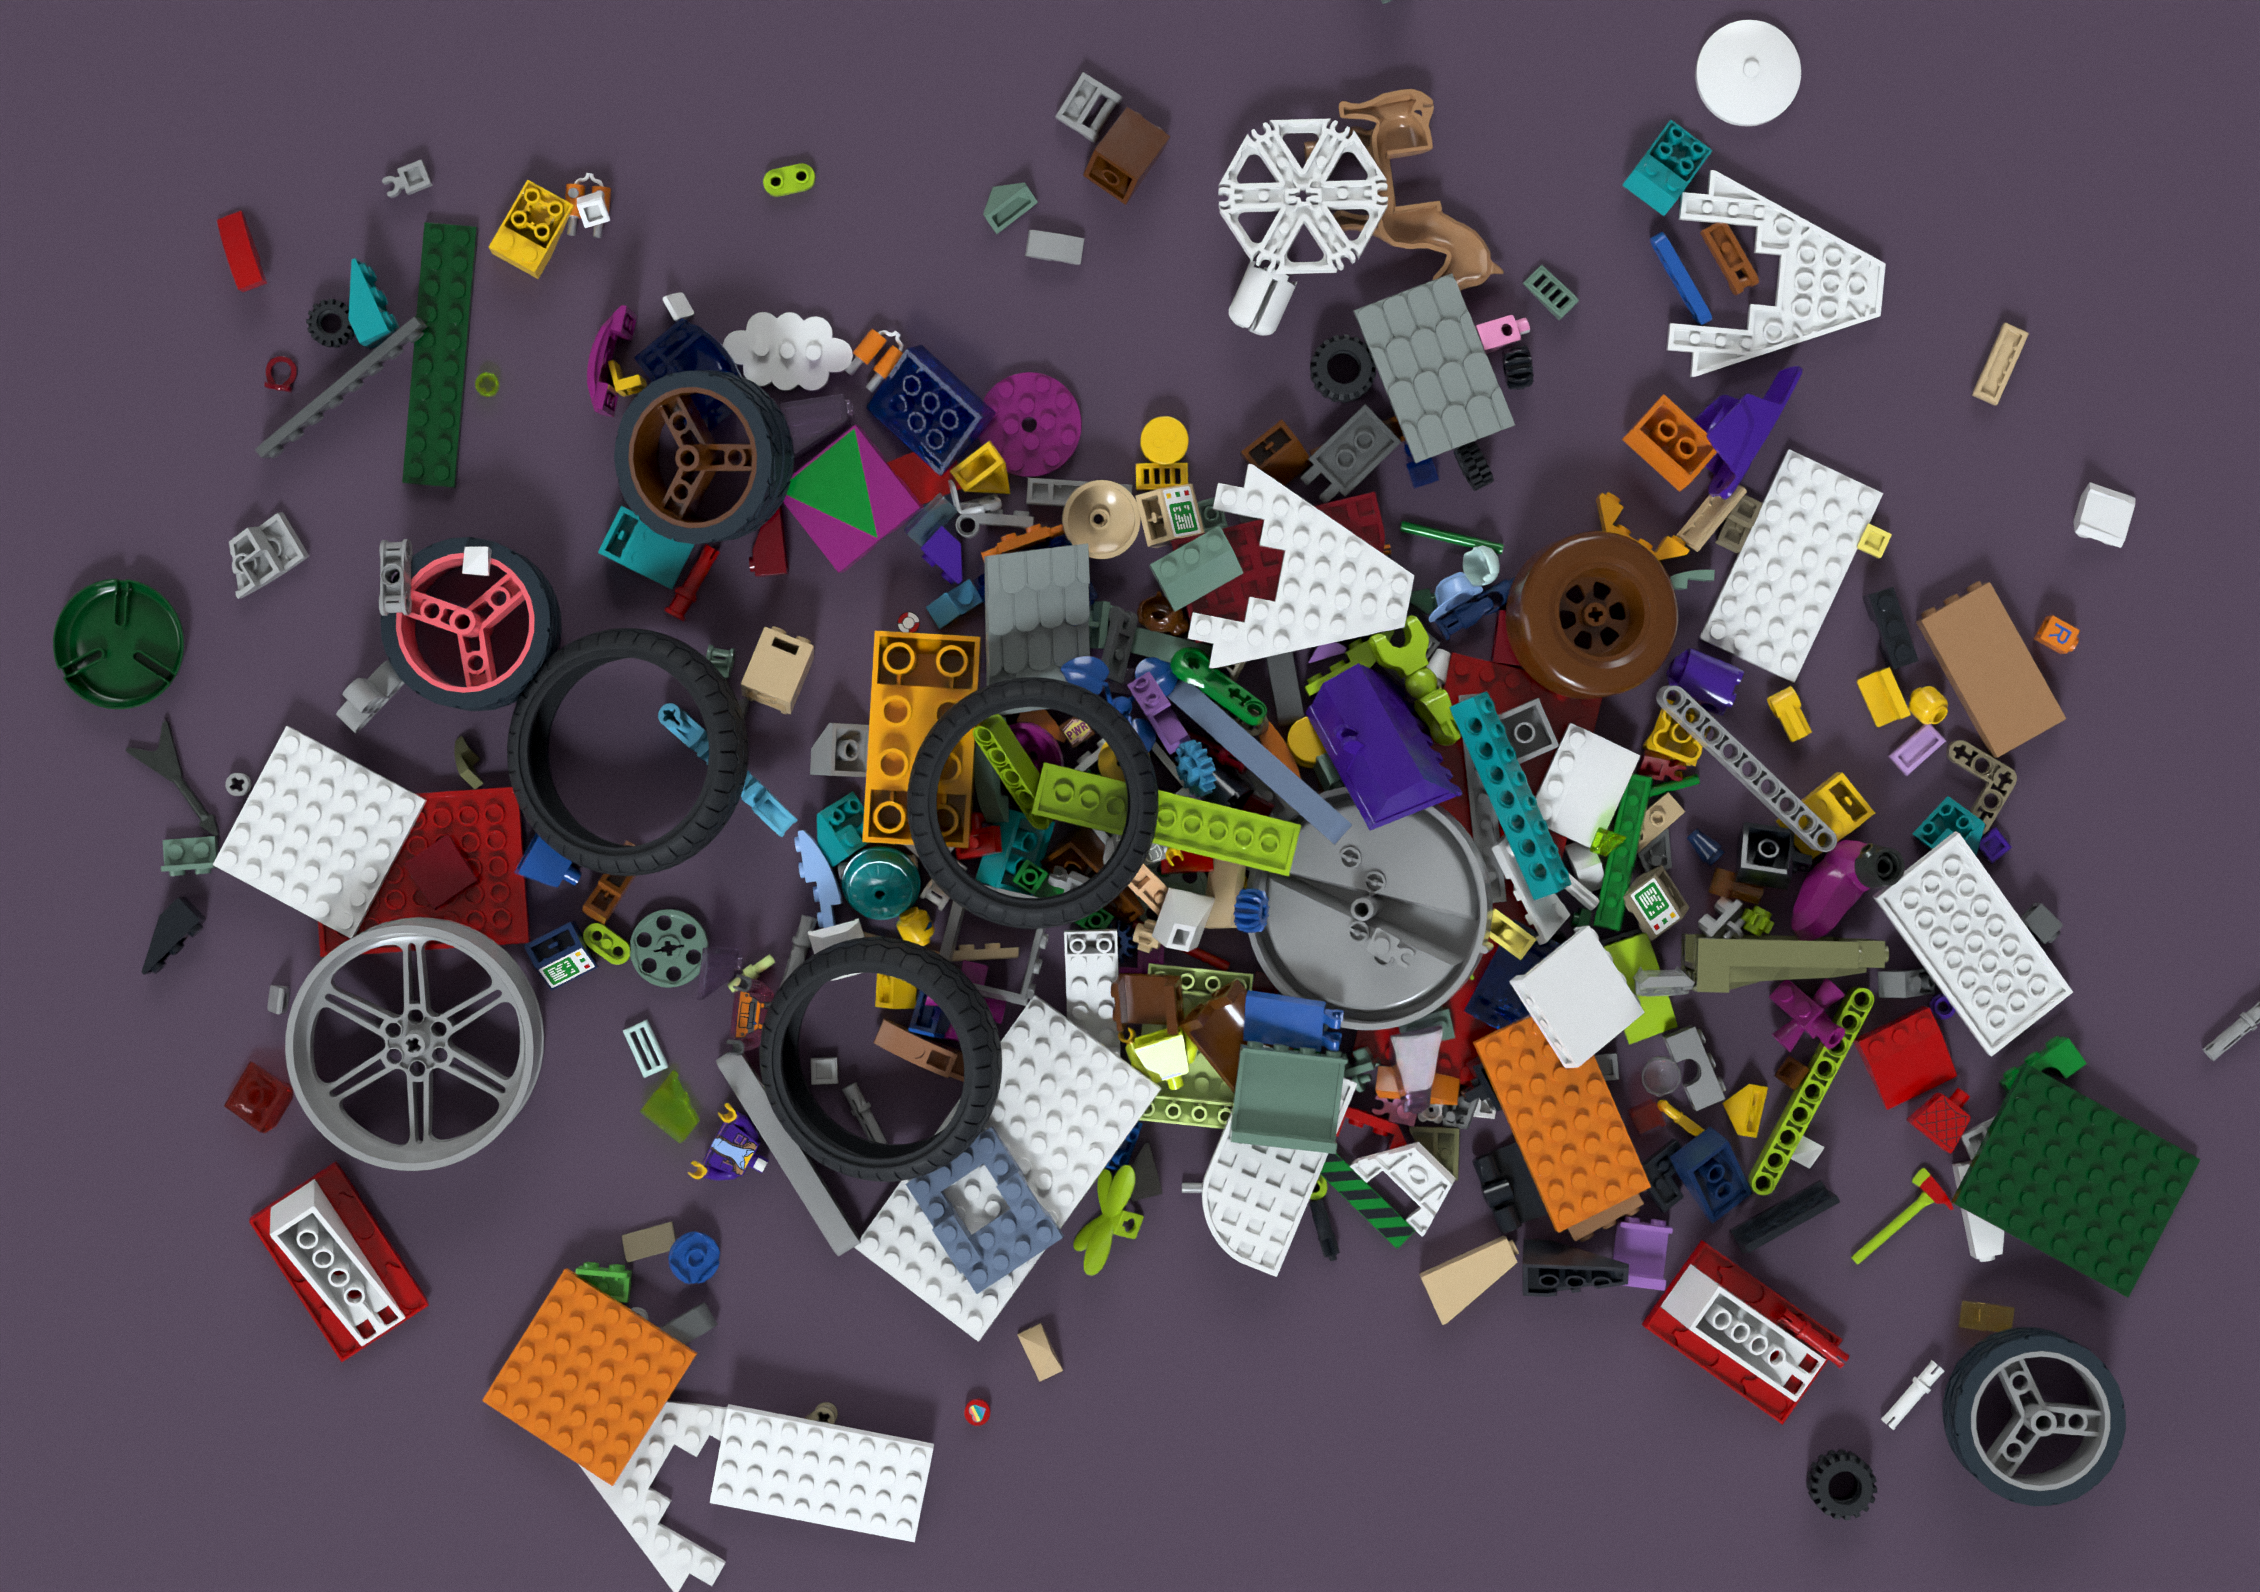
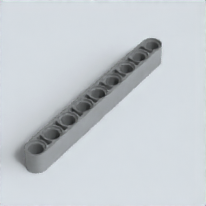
M1671 685L1663 686L1659 689L1656 699L1660 707L1811 849L1828 852L1835 848L1837 837L1834 831L1686 691L1679 686ZM1670 690L1676 694V700L1671 705L1666 699L1667 693ZM1689 708L1695 712V718L1692 722H1688L1685 717L1686 711ZM1708 726H1711L1714 731V735L1710 740H1707L1704 735V731ZM1727 744H1730L1733 750L1729 758H1726L1723 754V749ZM1749 762L1751 772L1745 776L1742 772V766L1744 763ZM1767 779L1770 783V789L1767 793H1763L1761 784ZM1786 797L1789 806L1785 811H1782L1780 801ZM1805 815L1807 825L1801 829L1798 822L1800 817ZM1821 833H1824L1826 836V842L1823 846H1819L1817 838Z
M744 1052L740 1056L727 1055L726 1053L718 1058L716 1063L836 1255L841 1256L860 1244L861 1241H859L860 1238L812 1160L791 1139L778 1121L768 1101L763 1082Z

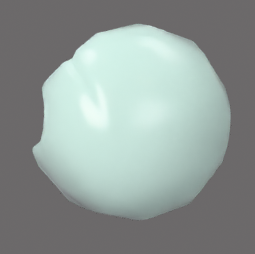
M1482 545L1473 547V550L1464 554L1463 571L1474 587L1490 584L1497 578L1500 563L1498 556L1492 548Z

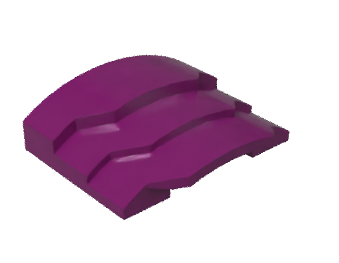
M621 305L601 326L593 342L587 367V385L594 411L609 417H614L619 393L616 392L615 388L606 383L610 370L608 361L612 360L617 338L632 341L638 318L625 305Z

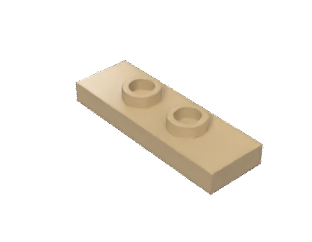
M2003 323L1972 392V396L1995 406L1998 404L2029 335L2028 332L2008 323Z
M1739 484L1733 494L1725 500L1720 496L1713 497L1709 494L1676 536L1686 542L1687 546L1698 552L1746 494V489Z
M1669 792L1665 793L1647 809L1638 852L1685 813Z
M1000 943L985 944V949H974V944L959 945V950L954 951L952 961L1018 958L1020 956L1019 947L1000 948Z

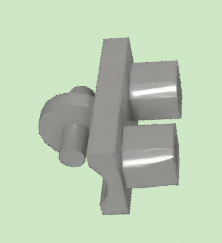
M1722 896L1714 905V910L1721 914L1716 921L1708 914H1705L1698 921V927L1706 935V938L1719 939L1721 936L1723 939H1731L1732 937L1741 939L1744 934L1740 928L1745 922L1739 917L1743 914L1741 909L1743 903L1738 899L1732 902Z

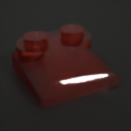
M250 1061L224 1107L257 1131L267 1133L275 1128L293 1099L294 1091L288 1082L281 1081L256 1063Z

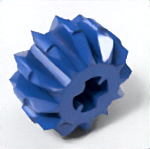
M1254 888L1241 889L1236 897L1235 911L1233 913L1235 916L1234 923L1238 930L1247 933L1263 931L1264 926L1267 925L1270 908L1268 906L1269 898L1265 891Z

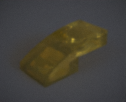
M1962 1300L1959 1327L1995 1332L2012 1328L2015 1308Z

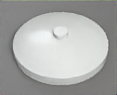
M1757 20L1736 21L1716 31L1702 47L1695 68L1697 90L1705 106L1721 120L1738 126L1761 125L1779 116L1795 98L1801 80L1800 59L1791 40L1778 28Z

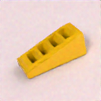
M1156 463L1136 464V491H1153L1188 484V463H1172L1169 465ZM1165 469H1170V484H1165ZM1175 469H1180L1181 484H1175ZM1144 470H1149V484H1144ZM1154 470H1159L1160 484H1155Z

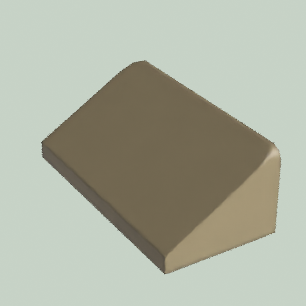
M673 1222L622 1235L626 1261L631 1262L670 1251L671 1246L677 1239Z

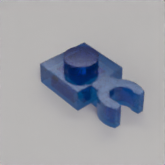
M1408 444L1404 445L1405 454L1412 459V462L1406 464V468L1413 488L1416 489L1439 481L1432 457L1415 463Z

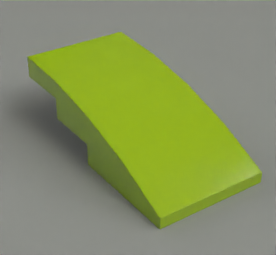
M1642 932L1603 947L1610 953L1615 967L1625 976L1626 984L1635 995V980L1633 977L1641 967L1643 971L1660 970L1646 933ZM1637 996L1641 1003L1640 1006L1645 1013L1623 1031L1630 1045L1678 1027L1669 996Z

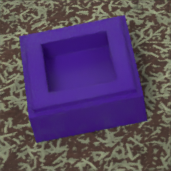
M1993 827L1981 837L1978 850L1990 864H1993L2010 850L2012 846L1998 829Z

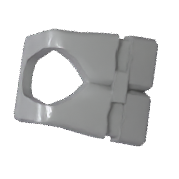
M948 480L953 505L960 514L976 515L985 513L987 510L994 511L1002 507V502L997 494L959 503L956 486L952 480Z

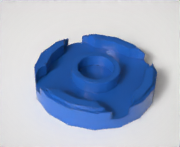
M696 1231L685 1233L676 1239L670 1248L668 1256L669 1268L674 1276L684 1283H703L711 1278L719 1267L720 1248L715 1240L705 1233Z

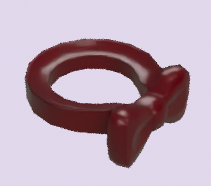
M277 356L271 359L265 369L268 382L264 383V387L277 391L292 392L293 389L290 386L295 382L298 375L295 363L290 358L284 356ZM279 362H285L291 368V375L283 385L276 384L272 377V368Z

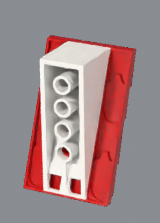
M337 1161L249 1218V1223L341 1362L429 1306V1301L425 1297L424 1292L406 1268L405 1263L387 1239L378 1222L366 1207L359 1193Z
M1703 1240L1699 1242L1695 1251L1692 1252L1680 1269V1272L1675 1276L1665 1290V1293L1660 1297L1650 1314L1641 1324L1782 1425L1829 1359L1803 1339L1798 1340L1794 1336L1795 1333L1777 1322L1779 1314L1789 1320L1782 1313L1783 1309L1788 1308L1801 1320L1810 1322L1813 1329L1837 1347L1842 1342V1339Z

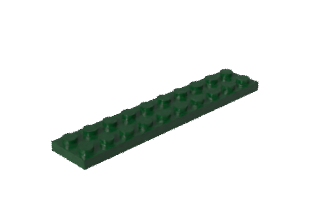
M424 222L416 317L421 318L428 327L422 331L424 333L423 336L414 342L402 483L456 488L478 239L477 227Z

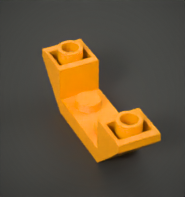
M1609 492L1606 495L1601 493L1597 496L1596 502L1602 531L1620 534L1640 543L1654 554L1659 561L1687 555L1690 551L1684 547L1686 542L1675 535L1664 537L1655 552L1652 551L1653 546L1641 538L1638 541L1629 536L1631 531L1620 524L1617 526L1613 525L1624 508L1619 504L1621 500Z

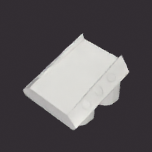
M2089 482L2080 497L2074 518L2075 533L2079 537L2093 538L2102 541L2104 544L2121 548L2134 511L2135 498Z

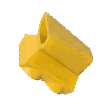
M1667 699V702H1668L1670 705L1675 702V701H1672V700H1668V699ZM1663 708L1654 730L1643 744V749L1662 753L1669 756L1671 760L1677 759L1685 762L1687 766H1696L1703 748ZM1691 708L1685 714L1688 722H1692L1695 718V712ZM1708 726V727L1705 729V731H1704L1705 738L1707 737L1708 733L1710 732L1711 726Z

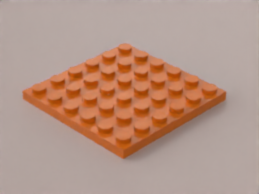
M566 1268L482 1401L613 1486L698 1353Z

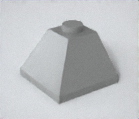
M829 723L811 748L810 775L866 777L869 725Z

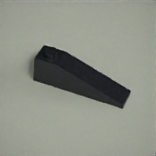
M1524 1239L1523 1296L1551 1297L1557 1296V1291L1571 1289L1572 1293L1581 1292V1287L1593 1286L1594 1288L1602 1289L1628 1284L1629 1264L1552 1240Z

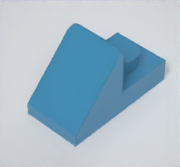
M968 579L950 592L944 593L929 604L926 609L939 629H942L984 601L970 579Z

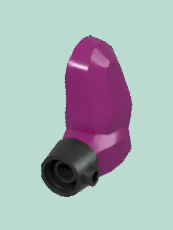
M1851 840L1838 842L1835 848L1828 851L1825 858L1807 874L1802 884L1791 918V928L1798 940L1813 941L1827 934L1856 903L1863 892L1871 888L1876 889L1896 884L1904 875L1905 865L1901 854L1896 849L1873 843L1867 844Z

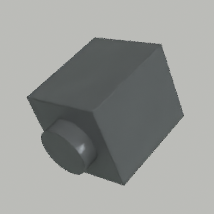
M2034 902L2020 917L2039 943H2051L2061 933L2059 930L2063 924L2042 903Z

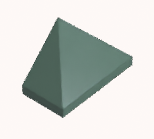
M1025 183L996 186L992 188L983 215L994 232L998 234L1038 202Z

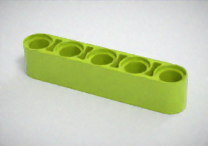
M995 714L983 720L973 730L975 741L1030 824L1039 830L1047 829L1054 819L1031 814L1041 775L1001 715Z

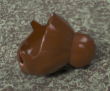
M1160 591L1157 592L1156 596L1149 597L1139 603V608L1137 609L1138 621L1148 630L1158 633L1169 632L1171 636L1178 638L1183 637L1189 631V621L1183 616L1182 608L1174 612L1168 599L1163 597Z

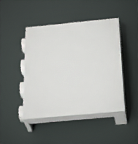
M1590 926L1573 929L1575 934L1526 974L1516 975L1509 981L1565 1068H1578L1645 1013L1640 1006L1639 998L1631 992L1626 984L1625 976L1617 970L1612 956L1603 948L1599 942L1598 934Z

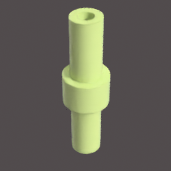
M769 954L755 965L750 964L743 969L741 975L750 977L753 982L760 977L759 974L773 965L775 960ZM736 977L727 984L732 992L736 991L733 985L738 986L741 979Z

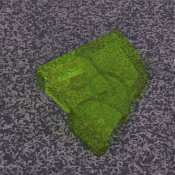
M673 1070L640 1109V1112L680 1144L687 1138L700 1120L696 1111L692 1109L689 1103L690 1098L687 1092H684L678 1080V1073Z

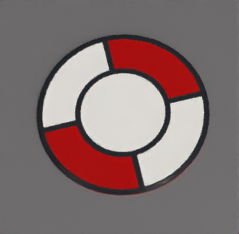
M904 612L899 616L897 626L901 632L915 633L920 626V620L915 613Z

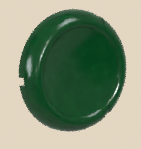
M108 579L93 583L80 590L65 605L55 625L53 653L58 670L62 669L65 675L63 680L79 697L91 704L107 709H130L151 702L171 686L183 663L185 635L176 610L158 591L148 585L126 579V581Z

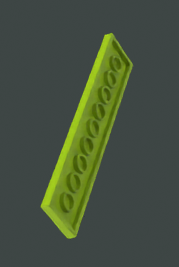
M1044 762L1031 814L1122 836L1128 811L1126 782ZM1158 790V820L1152 843L1289 876L1301 824Z

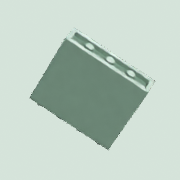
M1248 1041L1247 1045L1241 1044L1229 1133L1230 1141L1336 1154L1337 1143L1335 1140L1345 1064L1348 1063L1347 1058L1341 1056L1342 1052L1326 1050V1054L1315 1053L1316 1049L1300 1047V1051L1289 1050L1290 1046L1274 1044L1273 1048L1263 1047L1262 1042Z

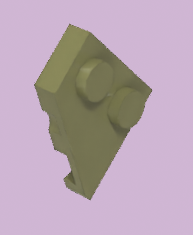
M1409 1126V1131L1415 1142H1419L1456 1178L1455 1181H1458L1460 1128Z

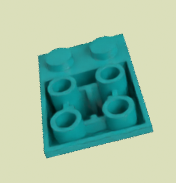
M1670 120L1622 186L1665 216L1713 150Z
M354 258L351 261L348 319L359 343L369 349H373L394 334L399 325L395 316L389 314L385 307L388 305V301L382 290L379 291L374 283L378 279L372 267H368L365 262L362 263Z
M621 506L598 553L673 589L695 544L676 542L673 538L670 540L653 532L640 521L639 515L636 516L633 511Z

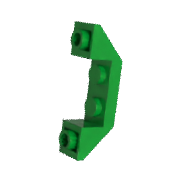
M1027 859L1012 880L1038 898L1064 893V889L1048 884L1049 874ZM1101 908L1097 912L1074 923L1085 930L1106 929L1114 916Z

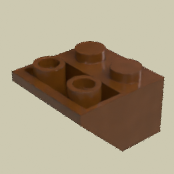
M1283 419L1240 453L1247 464H1253L1283 486L1312 464L1308 460L1310 457Z

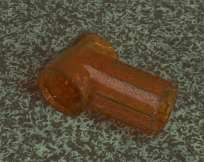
M1715 867L1708 892L1758 905L1763 895L1764 886L1735 882L1734 872Z

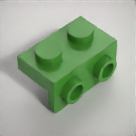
M583 1262V1266L580 1265L576 1268L575 1274H578L619 1302H629L632 1270H626L625 1265L610 1264L609 1268L599 1267V1263Z

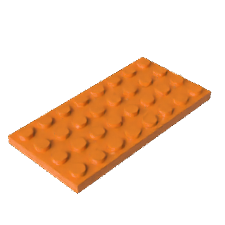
M1531 1015L1473 1042L1552 1224L1558 1233L1651 1187L1594 1055L1578 1068H1565Z

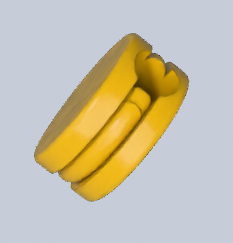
M1160 416L1149 421L1143 428L1140 438V445L1144 456L1150 462L1160 465H1169L1180 461L1184 457L1189 443L1188 433L1184 425L1177 419L1169 416Z
M1308 717L1301 718L1292 725L1286 744L1298 765L1305 768H1313V765L1316 763V757L1327 752Z

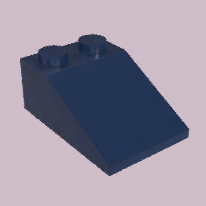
M1708 1127L1670 1156L1678 1176L1712 1224L1752 1194L1728 1140L1712 1127Z

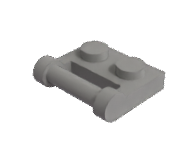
M1083 72L1055 117L1091 142L1096 143L1099 138V131L1114 107L1120 104L1123 97ZM1103 95L1107 100L1090 128H1088L1083 123L1099 97Z

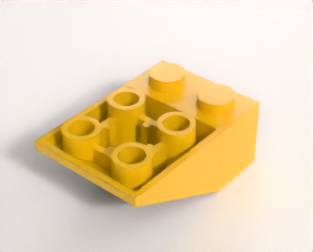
M527 180L490 243L489 249L495 256L539 279L555 250L574 205Z
M1843 772L1834 773L1801 800L1834 831L1837 842L1875 814ZM1805 815L1801 816L1798 822L1801 829L1807 825ZM1780 819L1776 820L1780 827L1789 828ZM1821 833L1817 838L1819 846H1823L1826 842L1824 833ZM1795 834L1794 845L1800 853L1811 855L1812 859L1822 853V851L1811 849Z

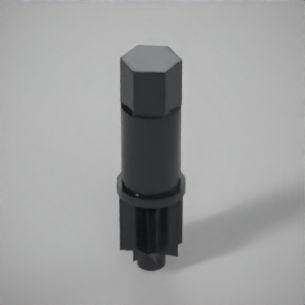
M1322 1198L1312 1200L1308 1203L1323 1256L1329 1257L1330 1261L1337 1260L1336 1255L1340 1251Z

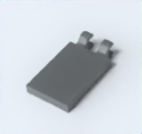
M1365 404L1308 459L1313 466L1300 479L1308 486L1321 473L1331 483L1318 497L1324 504L1328 503L1338 492L1345 497L1401 441Z

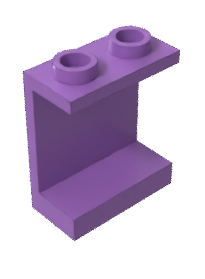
M1150 671L1127 685L1169 755L1179 748V744L1191 741L1188 733L1171 709L1170 702Z
M1625 1216V1219H1617L1612 1259L1629 1264L1628 1284L1623 1286L1665 1291L1666 1280L1663 1278L1668 1235L1669 1233L1672 1234L1673 1228L1666 1225L1665 1220L1651 1219L1650 1223L1640 1222L1641 1218L1636 1216Z

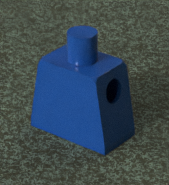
M535 833L514 871L517 875L552 887H558L562 879L575 886L582 875L581 871L570 866L572 861L557 853L537 833Z

